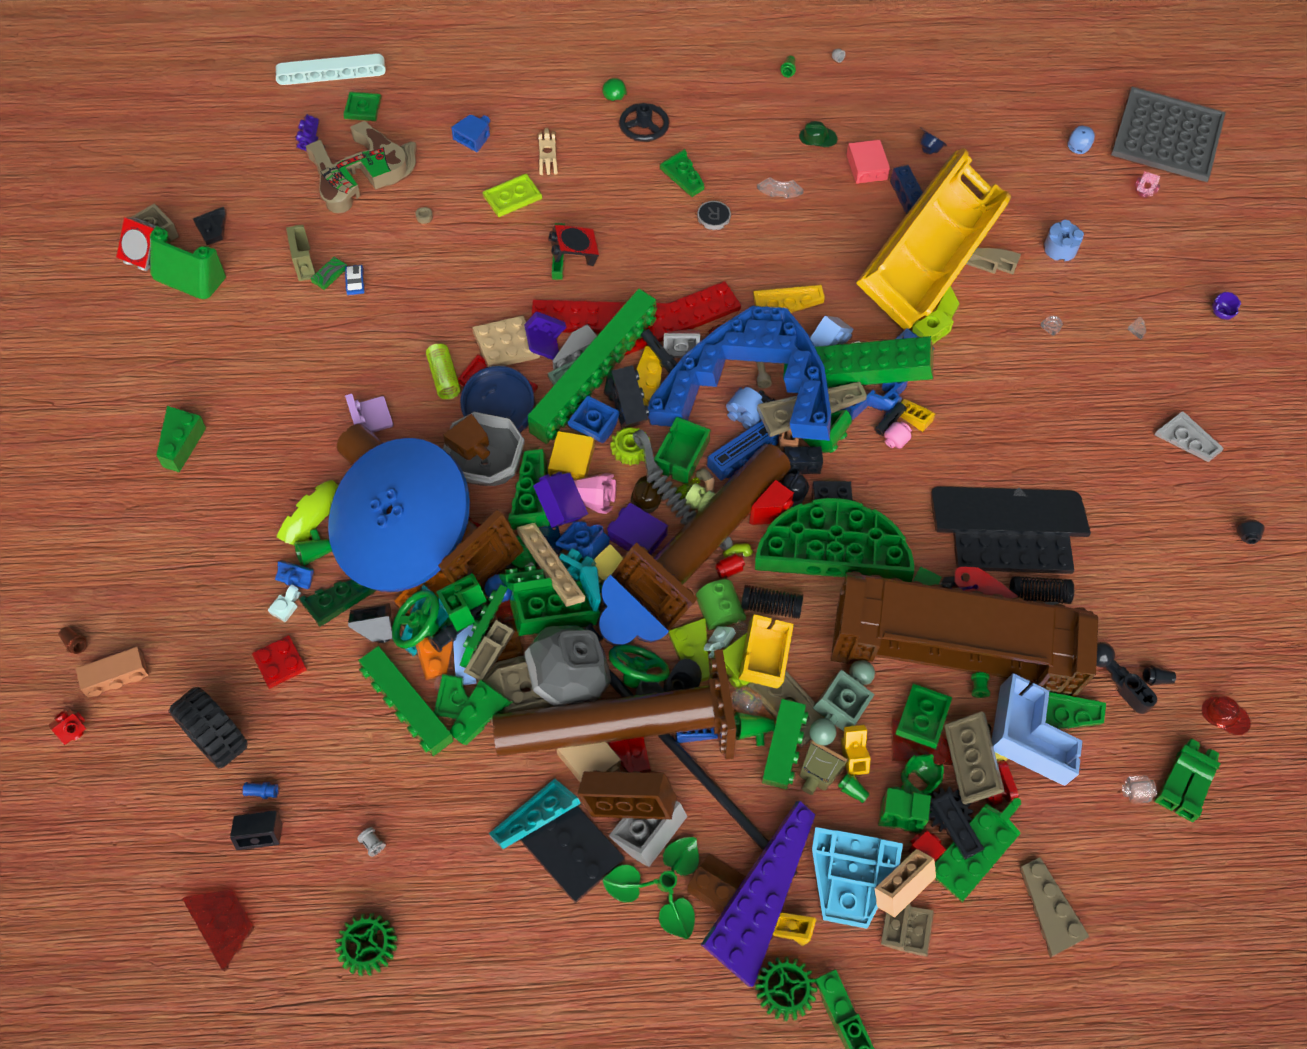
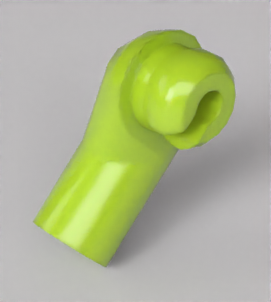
M739 543L725 550L723 555L726 558L735 553H743L744 557H748L753 553L750 544Z

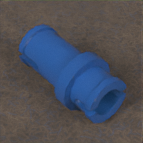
M245 782L243 785L244 796H258L262 799L276 798L278 796L279 787L277 784L271 785L270 782H264L263 784Z

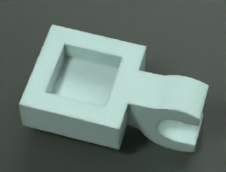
M291 585L286 592V596L279 595L268 609V612L286 622L297 608L294 602L301 595V592L298 591L299 589Z
M717 626L708 640L709 643H706L704 646L705 651H711L709 654L710 658H714V650L728 647L736 634L733 627Z

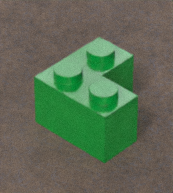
M473 573L436 591L457 632L475 623L470 610L487 601Z

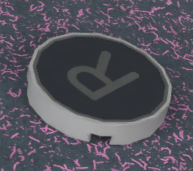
M708 201L699 207L697 218L698 222L702 223L705 228L718 230L724 228L726 224L728 225L731 212L727 205L722 202Z

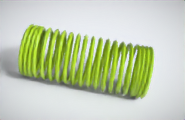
M434 344L426 350V356L437 394L442 399H452L460 393L461 389L451 355L445 344Z

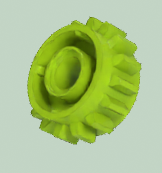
M623 428L620 432H616V436H612L611 452L612 455H615L616 461L619 460L622 464H629V466L632 464L638 465L639 462L645 461L643 449L639 448L633 439V433L640 428Z

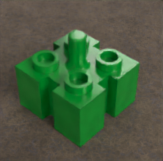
M908 781L903 782L902 788H887L880 804L878 826L892 829L902 828L904 829L903 831L921 834L924 826L929 821L931 796L925 795L921 791H913L910 794L911 782Z

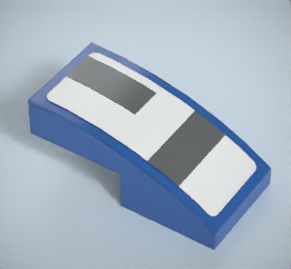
M363 265L345 266L347 295L365 293Z

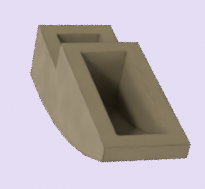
M977 248L966 264L994 274L997 269L1014 274L1021 254L1003 249Z
M495 620L487 636H484L465 668L464 673L479 681L484 680L513 636L514 630Z

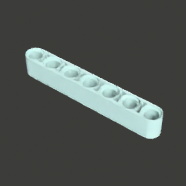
M381 54L285 62L276 65V81L281 85L380 76L385 73V59Z

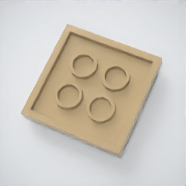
M524 316L472 327L473 334L487 367L507 366L540 358V355L534 354L529 350Z

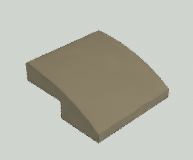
M908 904L896 917L886 912L881 945L928 957L934 911L911 907Z

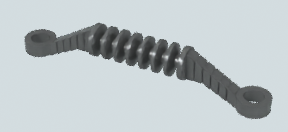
M639 429L633 433V439L644 452L647 482L655 481L652 488L660 487L657 494L664 493L661 499H669L666 505L670 506L673 504L674 506L671 511L675 512L678 510L676 518L683 516L680 523L686 525L697 512L695 510L689 512L690 504L684 506L687 501L686 498L679 500L682 493L674 494L677 491V487L670 489L673 484L672 481L665 483L668 479L667 475L660 477L663 470L654 462L650 440L647 434ZM728 536L719 547L724 551L729 549L733 545L731 538Z

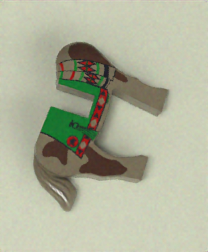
M362 121L350 127L352 137L355 142L364 145L369 150L353 154L332 164L321 139L306 145L308 157L317 166L318 173L320 174L319 191L321 198L326 203L327 209L334 213L346 212L352 207V196L356 194L357 199L360 197L358 184L349 173L355 174V169L362 170L375 190L386 185L396 184L399 180L405 178L413 171L416 165V143L408 142L400 147L388 140L382 133L373 129L366 121Z

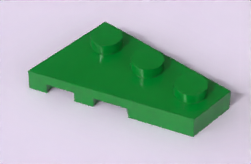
M685 149L660 164V170L691 197L704 190L705 185L698 172L695 171L691 159L687 157Z

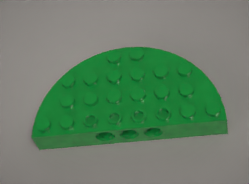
M826 498L813 500L812 503L804 505L802 503L782 513L768 526L757 548L755 570L845 577L846 572H859L867 576L879 575L886 579L899 578L905 582H912L914 560L912 551L906 543L905 536L885 515L875 509L871 510L864 507L859 502Z

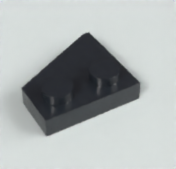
M224 206L193 218L207 246L223 240L226 219Z

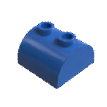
M587 395L568 421V426L586 436L594 438V440L600 443H604L610 437L617 424L619 411Z

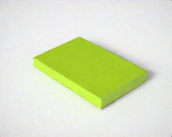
M527 173L483 191L484 198L498 217L542 199V194Z

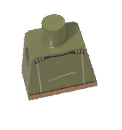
M812 740L800 773V777L806 780L802 790L810 795H813L817 787L826 791L843 771L848 759L825 746L816 744Z

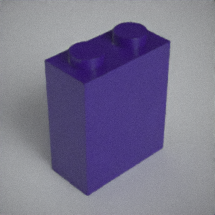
M558 472L551 477L548 474L539 478L540 482L533 485L551 528L572 523L588 515L571 473L562 474V472Z
M629 503L626 508L623 507L620 510L618 518L615 522L612 521L609 524L607 531L610 541L629 552L631 547L637 542L652 555L668 535V525Z

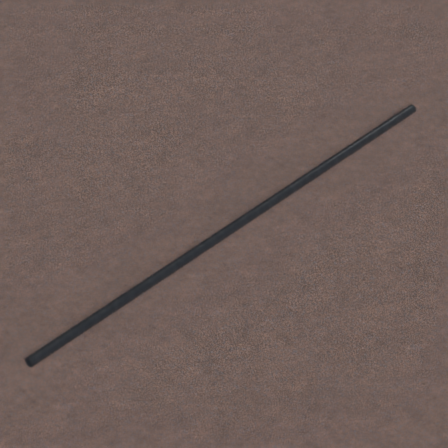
M511 563L505 568V570L516 567ZM610 670V685L620 696H634ZM670 734L657 735L756 844L764 850L769 843L767 838Z

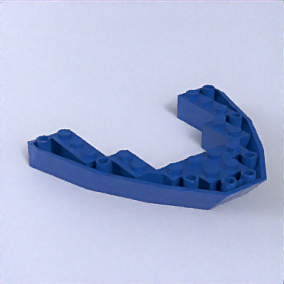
M751 306L715 329L681 358L652 395L648 405V418L651 425L671 427L676 417L688 421L699 386L717 387L726 359L788 364L784 376L786 390L789 393H798L790 420L792 437L830 441L831 408L825 367L809 335L787 308Z

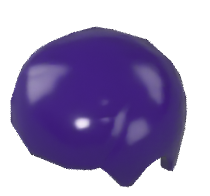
M1223 292L1214 299L1212 310L1220 319L1230 320L1239 313L1238 308L1241 302L1233 293Z

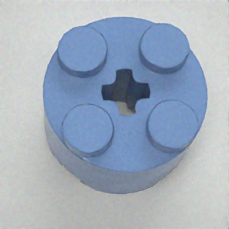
M1062 220L1052 225L1044 242L1045 253L1054 260L1065 259L1064 261H1069L1073 259L1083 240V231L1069 220Z
M740 387L726 404L729 412L727 416L732 421L737 420L741 422L745 429H750L761 420L757 411V405L763 403L761 401L763 397L749 387L744 389Z

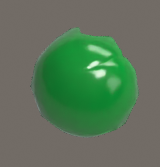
M611 78L603 85V95L607 100H622L623 96L627 95L625 83L621 79Z

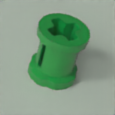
M976 672L971 675L974 687L971 691L973 697L986 698L990 696V690H988L989 674Z

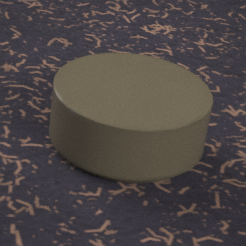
M421 207L415 213L416 220L419 223L426 224L433 219L432 210L428 207Z

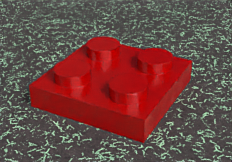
M289 635L251 653L269 689L307 671Z

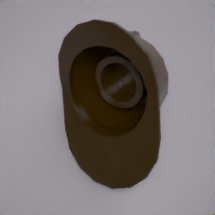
M646 475L637 481L631 495V503L643 511L651 513L660 505L664 493L658 495L657 491L660 487L653 489L652 486L655 481L648 483Z

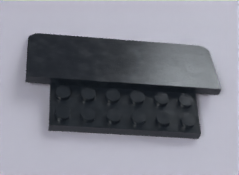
M935 487L931 492L936 532L953 533L957 568L977 567L984 571L1073 574L1074 564L1070 536L1089 537L1091 534L1082 497L1075 491Z

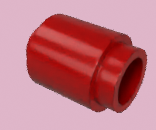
M735 553L719 560L715 564V569L721 579L724 577L729 578L742 572L745 562L741 555L738 556Z

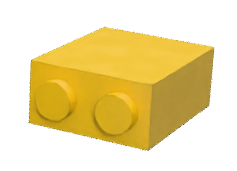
M558 431L548 466L550 477L553 474L562 472V474L571 473L573 480L586 478L595 448L594 438Z

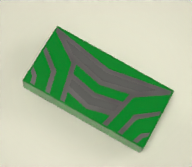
M333 257L310 278L311 282L325 290L345 272L347 264Z

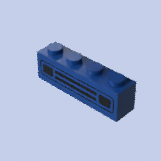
M760 421L709 455L707 467L720 481L730 478L764 444L776 446L779 434L769 437L763 421Z

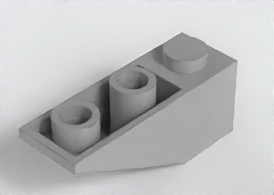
M588 324L572 332L553 359V370L577 359L597 337Z

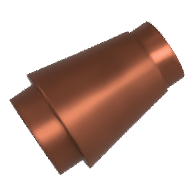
M64 627L59 631L58 635L68 652L80 654L86 649L85 637L68 627Z

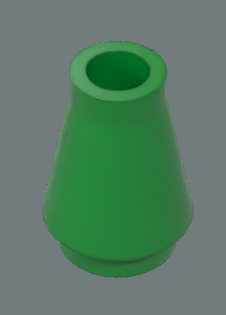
M788 56L782 64L780 70L783 76L791 77L795 74L796 66L793 56Z
M849 773L837 785L841 792L861 803L870 795L857 778Z

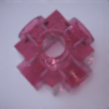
M1144 171L1142 178L1138 177L1134 185L1137 187L1138 195L1147 198L1148 195L1157 194L1160 184H1158L1160 176ZM1147 182L1150 183V188L1148 189L1144 187V184Z

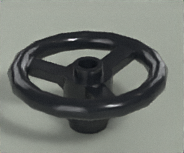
M649 103L634 104L626 108L619 119L621 131L627 137L642 142L654 141L662 137L667 132L670 123L667 113L662 108ZM636 111V119L625 122L627 116ZM652 111L662 117L663 126L661 129L652 122ZM635 126L649 128L654 134L639 135L631 132L629 128Z

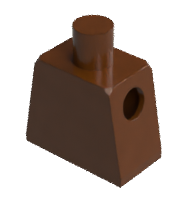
M472 414L443 434L445 445L466 460H471L476 455L484 460L490 454V451L487 449L489 445L488 435Z

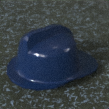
M920 127L924 131L920 144L925 153H938L943 146L947 147L943 141L933 136L923 127Z

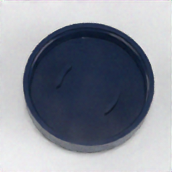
M492 366L475 373L465 384L460 399L461 411L464 417L473 412L508 418L520 433L528 426V415L536 405L535 396L529 381L517 370L505 366Z

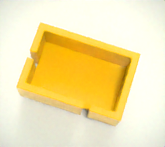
M753 615L748 625L742 656L744 659L741 662L738 679L778 689L784 682L794 624L775 620L771 628L767 629L772 619Z

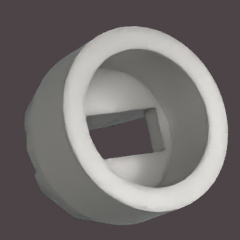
M841 49L833 50L832 59L838 63L842 62L845 58V51Z

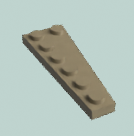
M860 382L828 389L831 413L865 401L867 397ZM797 396L757 405V411L769 437L791 430L790 420Z

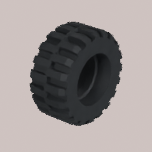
M193 687L170 706V715L217 768H224L247 749L248 742L240 730L219 705L200 687Z

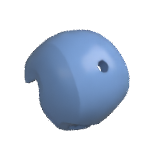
M1081 125L1076 127L1069 136L1068 148L1076 154L1086 153L1094 142V131L1088 126Z

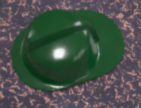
M820 121L809 122L799 134L801 142L806 145L832 147L838 141L836 133L826 128Z

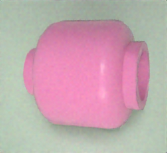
M902 421L900 423L894 422L884 432L885 443L892 449L894 447L897 449L903 448L912 437L911 428Z

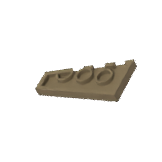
M1039 857L1022 866L1020 871L1028 894L1031 896L1036 917L1038 916L1042 928L1041 933L1043 939L1046 940L1050 958L1089 937L1087 931L1042 859Z

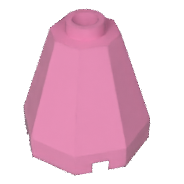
M604 473L574 480L586 507L602 514L612 511L613 506L609 505L611 501L615 502L616 480L611 479L614 477L613 474Z

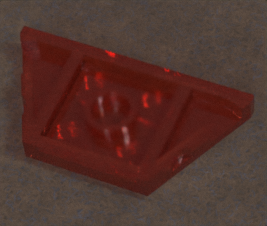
M232 889L182 898L221 970L225 972L229 968L228 964L234 955L239 953L244 940L254 930V926Z

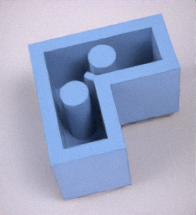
M824 316L810 339L814 347L837 345L838 343L844 344L850 340L854 329L838 317Z

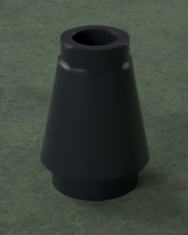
M1151 665L1143 670V681L1150 686L1173 684L1176 681V674L1173 671Z

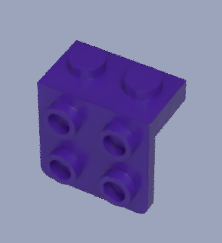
M536 311L524 324L529 350L534 354L553 360L559 352L556 338L565 330L566 323Z

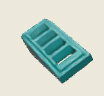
M583 566L580 569L579 579L592 610L597 611L601 601L598 570L594 566Z

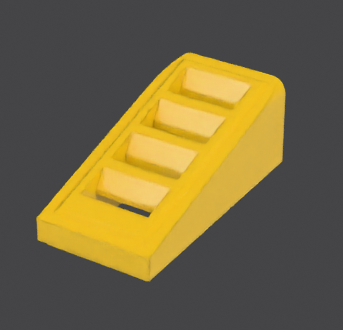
M906 399L901 402L907 407V410L900 417L923 432L933 422L935 413Z

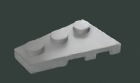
M1183 411L1155 433V436L1207 462L1211 461L1224 449Z

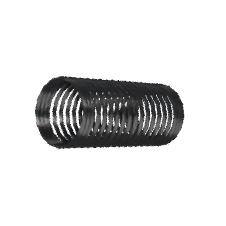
M1012 576L1010 580L1009 590L1015 593L1018 598H1020V593L1021 598H1023L1024 591V601L1071 604L1074 599V583L1071 579ZM1027 583H1028V599L1026 598V596H1027ZM1034 583H1035V599H1033V597H1034ZM1041 583H1042V600L1040 599V597H1041ZM1048 584L1050 585V586H1049V600H1047V598H1048Z
M745 585L741 607L743 610H748L750 605V611H752V608L755 611L757 606V612L760 609L761 613L764 607V613L767 610L768 614L771 608L772 615L775 606L774 614H777L778 609V616L782 607L781 616L784 615L785 610V617H787L789 608L788 617L790 618L793 606L792 618L800 619L803 594H797L796 596V593L793 594L791 592L789 595V592L786 593L785 591L782 594V591L779 592L778 590L775 593V590L772 591L771 589L768 592V588L766 590L762 588L761 591V587L758 589L757 586L754 590V586L751 588L750 585Z

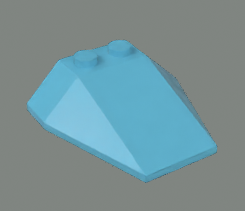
M815 827L812 853L823 920L867 929L878 909L875 887L900 865L903 843Z

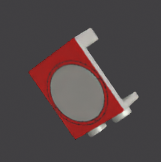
M124 217L116 258L123 260L125 264L137 265L138 269L148 271L150 269V234L157 225L136 217Z

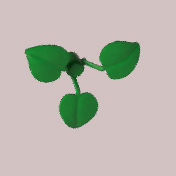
M695 837L682 838L668 845L663 853V863L671 867V870L663 872L658 879L639 883L641 879L640 873L631 865L618 866L603 878V885L607 892L616 900L624 903L637 900L639 888L657 884L661 891L669 893L670 903L664 905L659 912L661 927L671 935L683 939L690 938L695 925L694 909L685 898H679L673 902L674 892L672 889L677 884V876L674 871L681 876H687L695 872L698 867L699 853Z

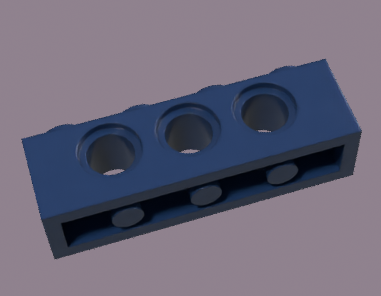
M909 165L893 168L890 180L906 215L923 194Z

